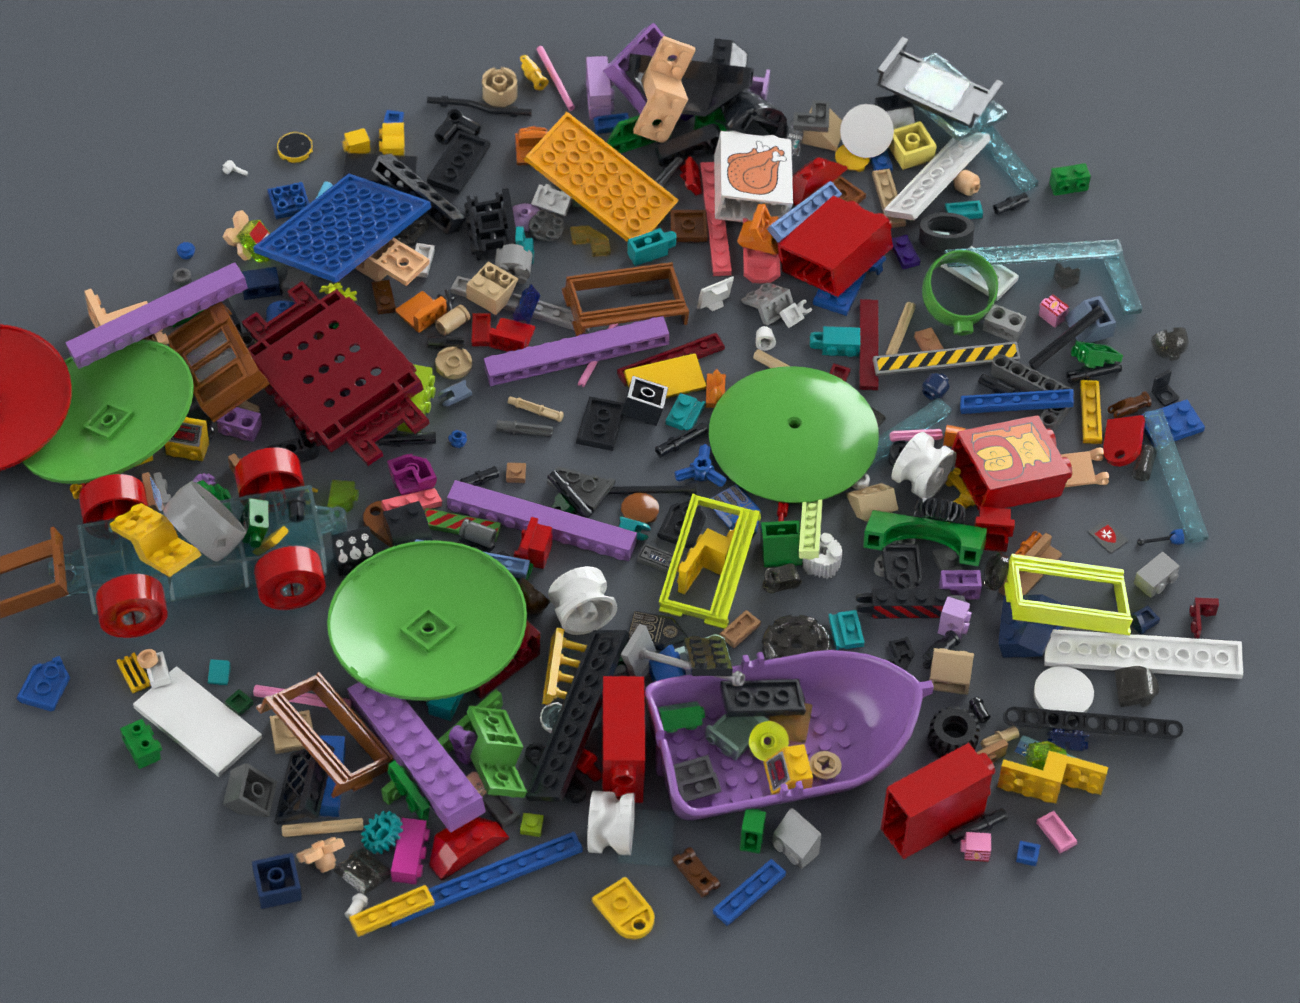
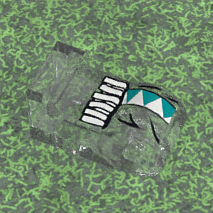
M793 121L790 122L787 139L791 140V154L799 156L803 145L804 131L793 130Z

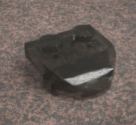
M1131 666L1115 670L1120 707L1141 704L1142 707L1151 704V700L1155 695H1158L1159 683L1154 674L1147 668Z

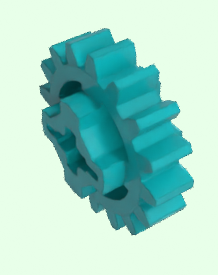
M382 811L380 816L376 813L375 819L368 820L369 825H364L366 831L361 833L364 837L361 840L364 847L373 854L377 852L382 854L384 849L389 851V846H395V840L401 838L398 834L403 832V829L400 828L403 823L395 813Z

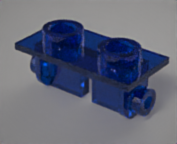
M532 284L529 285V288L522 291L519 300L520 305L516 307L513 313V319L517 322L524 320L529 324L541 295Z
M1054 728L1052 732L1049 731L1047 735L1051 736V739L1048 738L1047 746L1051 747V749L1065 750L1066 742H1070L1069 750H1088V742H1085V738H1089V735H1085V731L1073 730L1072 733H1064V729Z

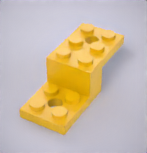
M142 503L133 506L130 511L116 517L115 521L109 524L112 531L132 542L142 562L168 577L201 556L200 551L196 547L178 537L174 526L166 516Z
M708 528L704 534L699 535L695 547H691L688 551L685 562L682 561L678 566L677 572H679L677 583L679 593L686 594L703 567L721 575L735 528L728 532L727 537Z
M1052 751L1048 752L1043 770L1003 759L997 787L1005 791H1013L1026 797H1034L1047 803L1052 802L1056 804L1062 784L1070 788L1086 790L1091 794L1101 795L1108 767Z

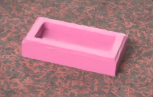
M1055 811L1037 819V825L1060 854L1077 845L1078 841Z

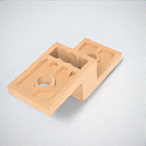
M392 238L355 269L375 281H381L386 275H389L407 286L430 262L427 257L397 239ZM400 263H408L405 266L399 265Z

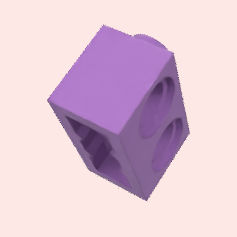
M239 407L234 408L217 420L219 433L254 442L262 426L261 413Z
M941 570L939 589H950L951 594L965 596V600L980 599L982 588L980 570Z

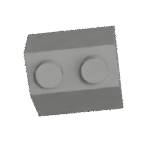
M791 808L774 831L772 843L775 849L783 852L793 865L803 869L819 855L822 834Z

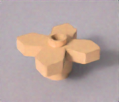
M243 210L236 211L232 218L234 228L226 229L223 238L228 245L237 246L238 255L245 261L250 260L254 253L252 243L256 242L249 235L253 229L249 228V217Z
M331 837L325 841L321 840L312 844V848L306 849L296 854L301 863L310 864L314 862L317 869L324 873L336 867V859L333 852L345 847L342 838L336 839Z

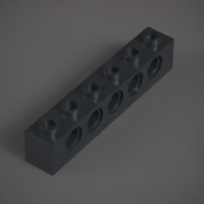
M393 154L378 156L371 170L391 188L430 201L431 208L423 215L443 232L449 234L460 231L466 219L462 212Z

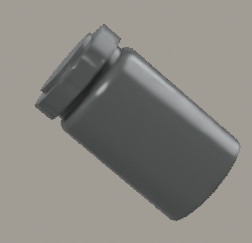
M469 519L463 521L459 530V537L488 548L492 547L497 535V530Z

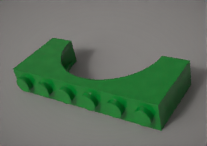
M873 510L865 528L863 548L882 551L886 545L897 540L926 539L942 543L953 549L959 556V563L979 566L986 543L987 528Z

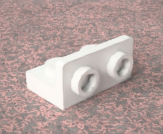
M539 184L531 204L566 217L573 198L562 190H555V187L549 184H545V186Z

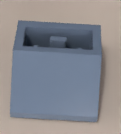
M1101 296L1082 301L1065 316L1064 319L1070 328L1096 306L1102 308L1104 312L1103 316L1075 337L1077 341L1092 343L1113 337L1116 322Z

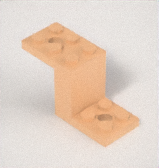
M665 36L662 37L641 79L647 102L633 129L635 134L660 143L668 141L688 101L681 79L696 51L695 47ZM670 55L677 56L674 61L667 60ZM656 119L661 120L659 125H653L652 122Z
M92 289L84 291L88 314L95 328L148 304L147 301L106 314L105 309L100 308L99 296L94 295ZM162 330L143 338L144 340L155 341L166 346L169 344L166 333L162 334Z

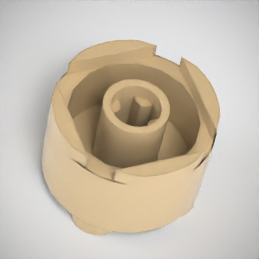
M505 67L487 70L482 78L483 100L495 107H506L512 104L517 98V79L515 73Z

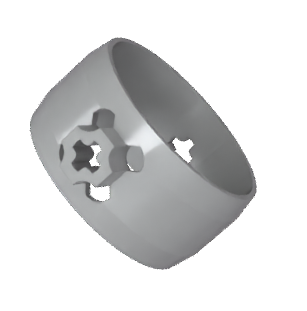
M190 481L180 488L163 509L165 516L172 525L199 551L216 562L225 558L241 542L246 534V530L237 518L210 492L194 481Z

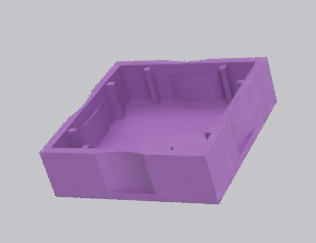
M654 23L644 28L603 70L640 114L647 99L625 71H628L630 53L654 55L662 37L665 36ZM670 55L668 58H675V59H676L677 56H676V55Z

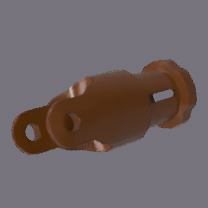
M1144 391L1139 396L1129 397L1110 405L1107 411L1110 414L1114 413V418H1121L1136 413L1138 409L1143 407H1151L1152 402L1149 394Z

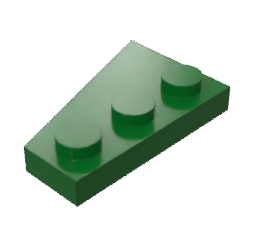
M396 761L388 764L390 779L399 794L406 796L410 812H415L419 820L427 821L428 826L430 810L428 799L425 796H421L417 784L414 781H410L407 777L405 768L402 765L399 766Z

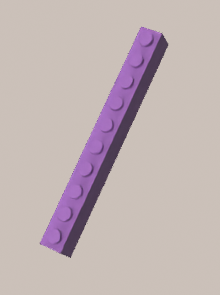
M234 262L65 342L68 351L78 369L88 366L96 360L121 350L134 342H138L151 334L157 333L159 330L174 325L176 322L207 309L220 301H224L237 293H241L243 290L248 289L245 277Z
M663 316L653 317L649 320L637 321L611 329L598 330L593 333L564 338L551 343L546 342L534 347L491 355L484 358V369L489 385H499L588 364L592 361H601L669 345V331Z
M457 480L454 481L447 496V509L453 512L499 522L508 528L519 530L527 529L531 517L539 518V524L552 527L553 540L560 541L563 544L574 545L581 549L591 550L601 555L612 556L618 560L629 561L636 546L637 532Z

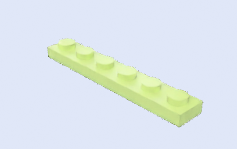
M822 499L815 502L802 503L799 559L811 560L819 558Z

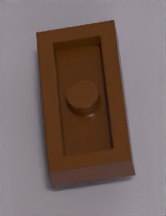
M390 280L371 282L378 315L396 312Z

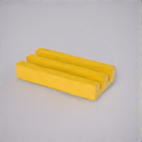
M135 652L130 657L125 656L123 660H116L132 694L151 686L144 669L140 667ZM134 661L142 679L145 682L144 684H142V682L140 681L131 662ZM125 664H127L138 685L137 687L132 683L124 667Z

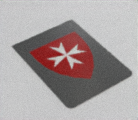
M1107 519L1088 531L1110 553L1128 542V539Z

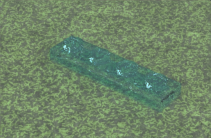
M1122 253L1104 256L1103 261L1123 315L1142 313L1143 308Z

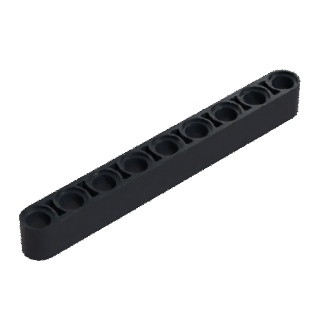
M1015 706L1008 708L1003 713L1004 722L1009 726L1168 740L1176 739L1183 733V725L1179 721ZM1008 712H1016L1018 715L1017 721H1010L1008 719ZM1029 713L1037 715L1038 720L1036 723H1031L1028 720ZM1053 714L1057 717L1058 722L1056 725H1051L1048 722L1049 715ZM1070 716H1074L1078 720L1076 727L1069 725L1068 718ZM1089 718L1097 720L1098 725L1096 728H1091L1088 725ZM1109 720L1117 722L1118 727L1116 730L1109 728ZM1130 721L1137 724L1138 729L1136 732L1129 730L1128 724ZM1150 723L1156 724L1158 728L1155 734L1148 730ZM1170 725L1177 727L1178 732L1176 735L1169 733L1168 728Z

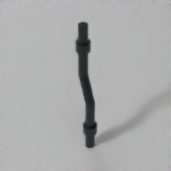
M427 96V103L441 104V106H469L487 113L508 114L512 117H517V115L531 116L532 109L518 108V106H511V108L495 107L470 99L449 98V96Z

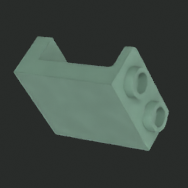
M724 714L713 726L708 725L706 727L705 737L710 744L720 748L725 756L731 757L736 761L749 748V736L753 728L761 722L768 721V719L764 716L726 717Z

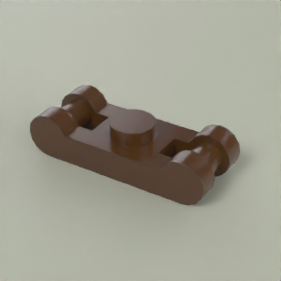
M691 847L686 848L681 855L677 854L672 857L676 867L701 897L707 896L709 891L712 889L716 890L721 886L719 880L709 872ZM689 860L691 863L686 865L684 862Z

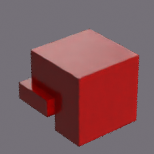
M980 506L975 526L987 528L984 550L1007 552L1009 537H1013L1015 520L1011 519V509Z
M531 517L527 529H522V539L518 550L514 552V557L530 560L533 567L544 569L552 548V527L539 524V518Z

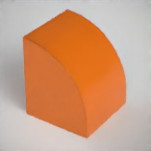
M947 425L943 445L952 447L957 432L966 430V428Z

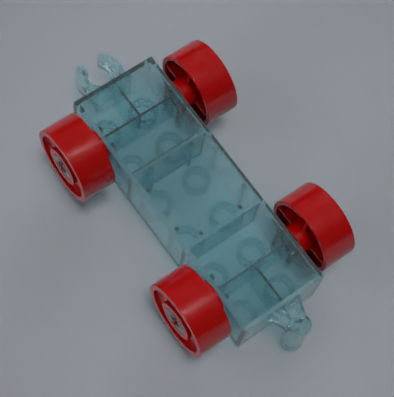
M283 448L256 450L244 456L235 467L234 474L239 497L220 500V502L239 521L249 498L268 501L269 527L264 538L282 526L289 530L288 533L277 545L260 556H256L252 552L255 548H252L248 543H243L242 540L219 562L213 561L200 551L201 556L168 577L142 562L132 542L112 531L109 525L115 521L116 517L124 515L137 504L142 503L148 507L144 484L139 479L124 474L102 476L84 486L79 495L83 524L77 525L81 548L64 554L65 570H71L75 574L73 579L67 582V591L69 592L67 596L88 593L93 616L98 615L101 629L105 633L119 638L140 637L160 628L168 616L167 602L257 587L259 599L267 607L277 610L301 608L316 601L325 591L324 575L327 574L322 536L329 532L330 535H335L348 531L346 511L342 507L331 508L315 505L312 486L304 485L300 461L293 452ZM302 497L306 500V506L304 507L305 519L302 522H296V517L295 522L289 520V509L286 506L287 499ZM163 510L157 511L158 513L165 516ZM174 527V529H175V531H176L178 537H179L180 539H182L183 541H185V542L191 544V543ZM51 560L47 564L49 575L55 576L54 563Z

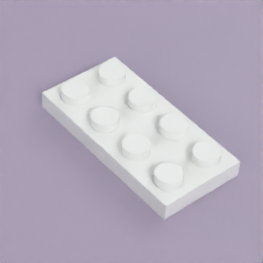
M972 246L966 249L983 256L994 268L998 279V295L996 301H998L1018 281L1019 275ZM963 263L941 265L942 268L989 296L984 278L971 266Z

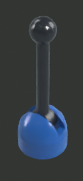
M1173 530L1167 537L1145 540L1139 538L1137 544L1143 546L1145 543L1170 540L1173 544L1177 545L1184 544L1183 530Z

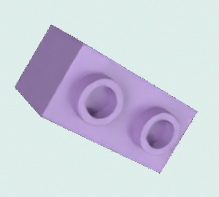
M947 597L941 612L938 634L945 636L948 630H952L961 640L962 635L967 634L969 629V621L972 612H969L970 604Z

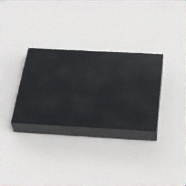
M589 396L576 444L613 451L623 419L621 412L624 403Z

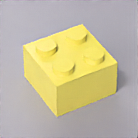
M919 121L894 129L889 149L902 170L931 161L935 157L936 144L922 122Z

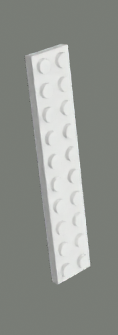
M1053 629L1051 639L1044 651V666H1067L1082 669L1242 679V642Z

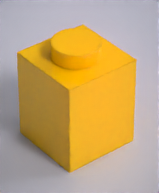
M364 128L344 133L342 145L345 152L348 151V153L356 154L371 152L370 140Z

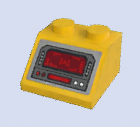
M186 417L177 432L165 444L166 455L187 458L192 461H203L209 446L206 421Z
M804 744L784 747L763 762L771 795L779 794L781 784H786L788 790L795 788L797 781L802 782L803 789L812 787L813 775Z

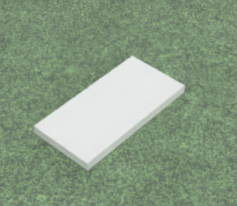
M176 666L169 672L172 683L149 689L133 703V707L220 777L262 739V734Z

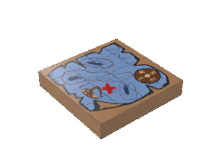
M149 472L142 474L148 507L165 516L160 489Z

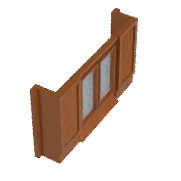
M222 301L205 309L167 336L170 348L175 350L188 365L193 378V393L200 407L211 418L213 423L269 385L268 380L259 371L230 317L232 315L230 309Z

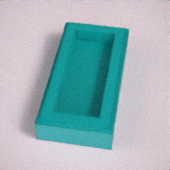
M980 200L946 203L944 207L946 213L960 214L969 219L983 218Z

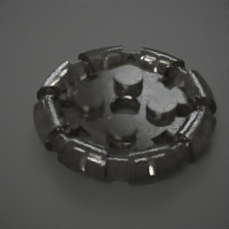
M801 614L799 616L786 615L774 620V624L766 628L762 637V644H764L762 651L766 660L813 651L832 650L833 647L830 644L832 642L831 635L824 625L818 624V620ZM798 643L802 647L795 649L792 645Z

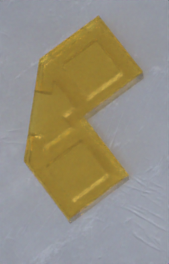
M588 225L570 227L572 245L590 243L593 257L611 255L607 236Z

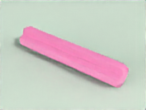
M941 429L892 431L889 436L891 442L904 440L906 442L910 441L920 432H925L933 437L934 440L942 439L943 434Z

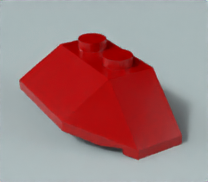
M819 157L805 164L792 175L793 205L797 206L828 182H833L848 170L847 166Z
M476 817L452 832L445 828L435 834L430 867L442 881L507 841L509 836L498 822L481 817Z

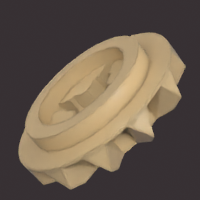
M817 752L809 761L812 775L817 776V779L822 778L827 781L831 778L835 779L840 774L841 761L832 752ZM827 762H829V763H828V765H829L828 768H826L825 770H822V766H824L825 764H827Z

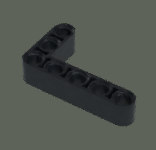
M293 418L289 420L296 438L266 447L287 449L297 455L300 463L314 460L319 455L318 446L307 439L304 430L300 431L297 428Z

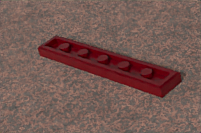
M860 299L859 390L878 391V376L875 374L873 357L878 356V300Z
M713 333L617 369V375L626 387L628 386L624 374L626 369L696 353L697 359L724 350L725 345L718 334Z

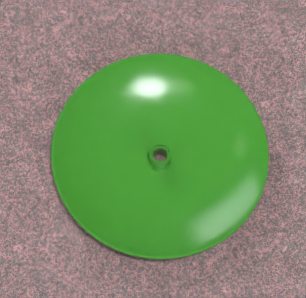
M799 366L765 369L741 379L731 386L719 399L712 412L709 424L710 447L722 471L746 491L765 499L785 503H808L821 499L824 500L852 487L870 468L875 458L879 441V431L875 415L868 402L855 388L830 373Z

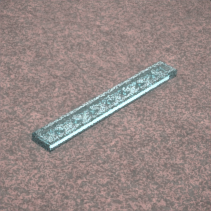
M1163 409L1144 412L1143 416L1188 541L1193 543L1208 540L1209 535Z

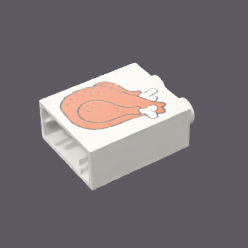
M738 131L720 132L714 154L715 219L743 222V218H747L749 221H752L758 204H765L771 217L778 216V218H781L791 210L793 192L790 139H782L774 135L758 136L743 134Z

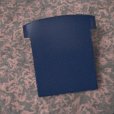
M1148 605L1130 614L1133 619L1131 626L1141 635L1160 621V618Z

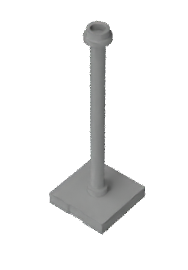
M641 624L638 625L621 653L630 676H641L650 660L690 670L688 661L655 653L656 649L645 625ZM740 671L732 673V676H714L732 681L734 686H742L745 681V675Z

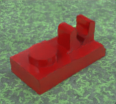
M688 157L685 160L686 164L680 167L683 173L680 177L685 181L687 189L691 190L696 196L702 193L700 169L692 157Z

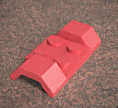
M743 218V223L749 221L747 218ZM743 247L744 277L750 282L772 283L780 277L779 253L773 255Z

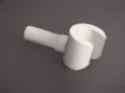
M231 160L223 164L224 168L222 170L226 174L233 170L243 175H248L247 171L236 167Z

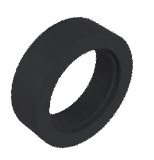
M935 213L924 217L920 222L919 241L930 250L949 253L956 250H966L973 244L974 223L963 215ZM949 230L959 234L944 235L933 231Z

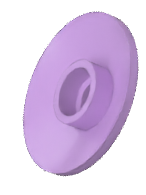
M531 204L513 206L515 226H523L524 232H529V220L537 214L539 209Z

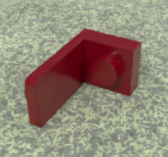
M1195 598L1193 605H1190L1189 615L1193 617L1191 633H1194V639L1200 638L1202 631L1201 615L1216 616L1219 598Z

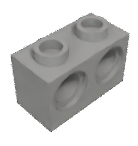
M994 304L984 319L983 331L1011 342H1018L1025 329L1027 317Z

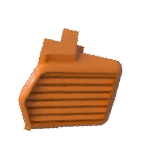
M531 126L519 129L518 133H515L517 165H530L524 159L548 133L546 128Z
M758 204L753 220L743 223L737 240L738 244L745 248L773 255L778 254V242L767 230L771 224L779 219L778 216L771 217L766 205Z

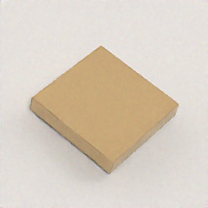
M310 710L298 712L313 729ZM277 715L270 716L276 754L305 748Z

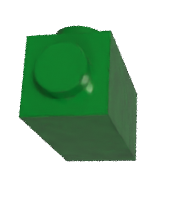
M697 701L657 707L663 729L667 733L677 732L681 728L693 730L697 726L703 725L702 719L705 718L704 707H700Z

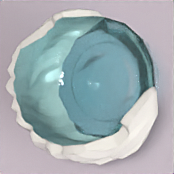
M557 702L546 705L540 713L542 727L549 733L552 732L562 708V704Z

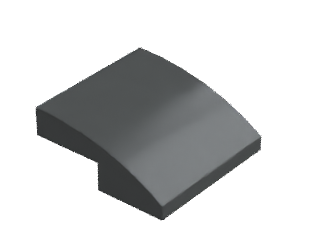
M709 755L673 765L678 791L685 802L722 792L716 772L713 771Z

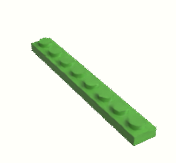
M495 689L476 707L501 709L503 706L502 693ZM468 714L454 725L462 726L465 731L474 732L475 730ZM451 729L438 739V742L447 753L454 750L449 740ZM392 780L381 789L383 801L388 805L401 797Z

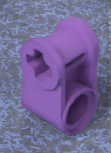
M456 725L449 733V740L453 745L457 758L467 765L472 761L470 755L477 741L476 734L472 731H465L462 726Z

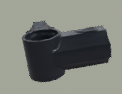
M451 109L447 113V118L434 133V137L438 142L447 144L458 130L478 136L481 125L464 117L460 110Z

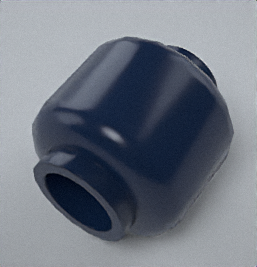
M931 373L922 383L923 394L930 400H940L950 388L948 377L943 373Z

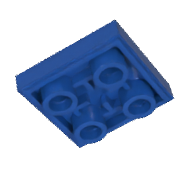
M303 182L267 189L276 219L294 216L309 204Z

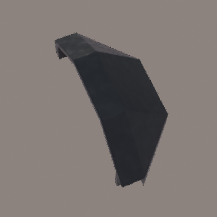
M630 53L628 71L625 72L646 97L641 79L653 56ZM668 58L667 60L674 61L675 58ZM691 60L681 79L688 98L681 114L710 116L752 86L754 68Z

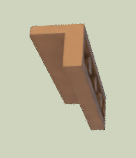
M1045 533L1024 556L1059 560L1062 557V553L1050 546L1052 536ZM1019 571L1022 595H1027L1045 574ZM1007 576L998 591L1006 596L1004 584L1007 582Z

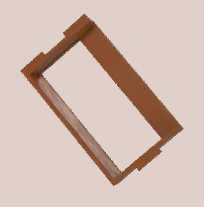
M673 262L567 276L565 288L561 289L566 307L570 306L575 320L572 321V326L576 336L585 334V328L648 320L653 317L658 318L662 316L681 315L683 324H688L689 309L684 300ZM668 279L675 300L582 313L576 291Z
M54 526L50 527L51 539L0 556V575L53 557L55 583L0 601V619L69 595L63 551L64 539Z
M320 672L272 696L264 697L262 704L256 707L260 714L272 709L336 783L331 794L333 798L351 789L355 792L371 784L373 778L388 771V764L392 763L394 759ZM313 690L375 762L350 773L289 701Z

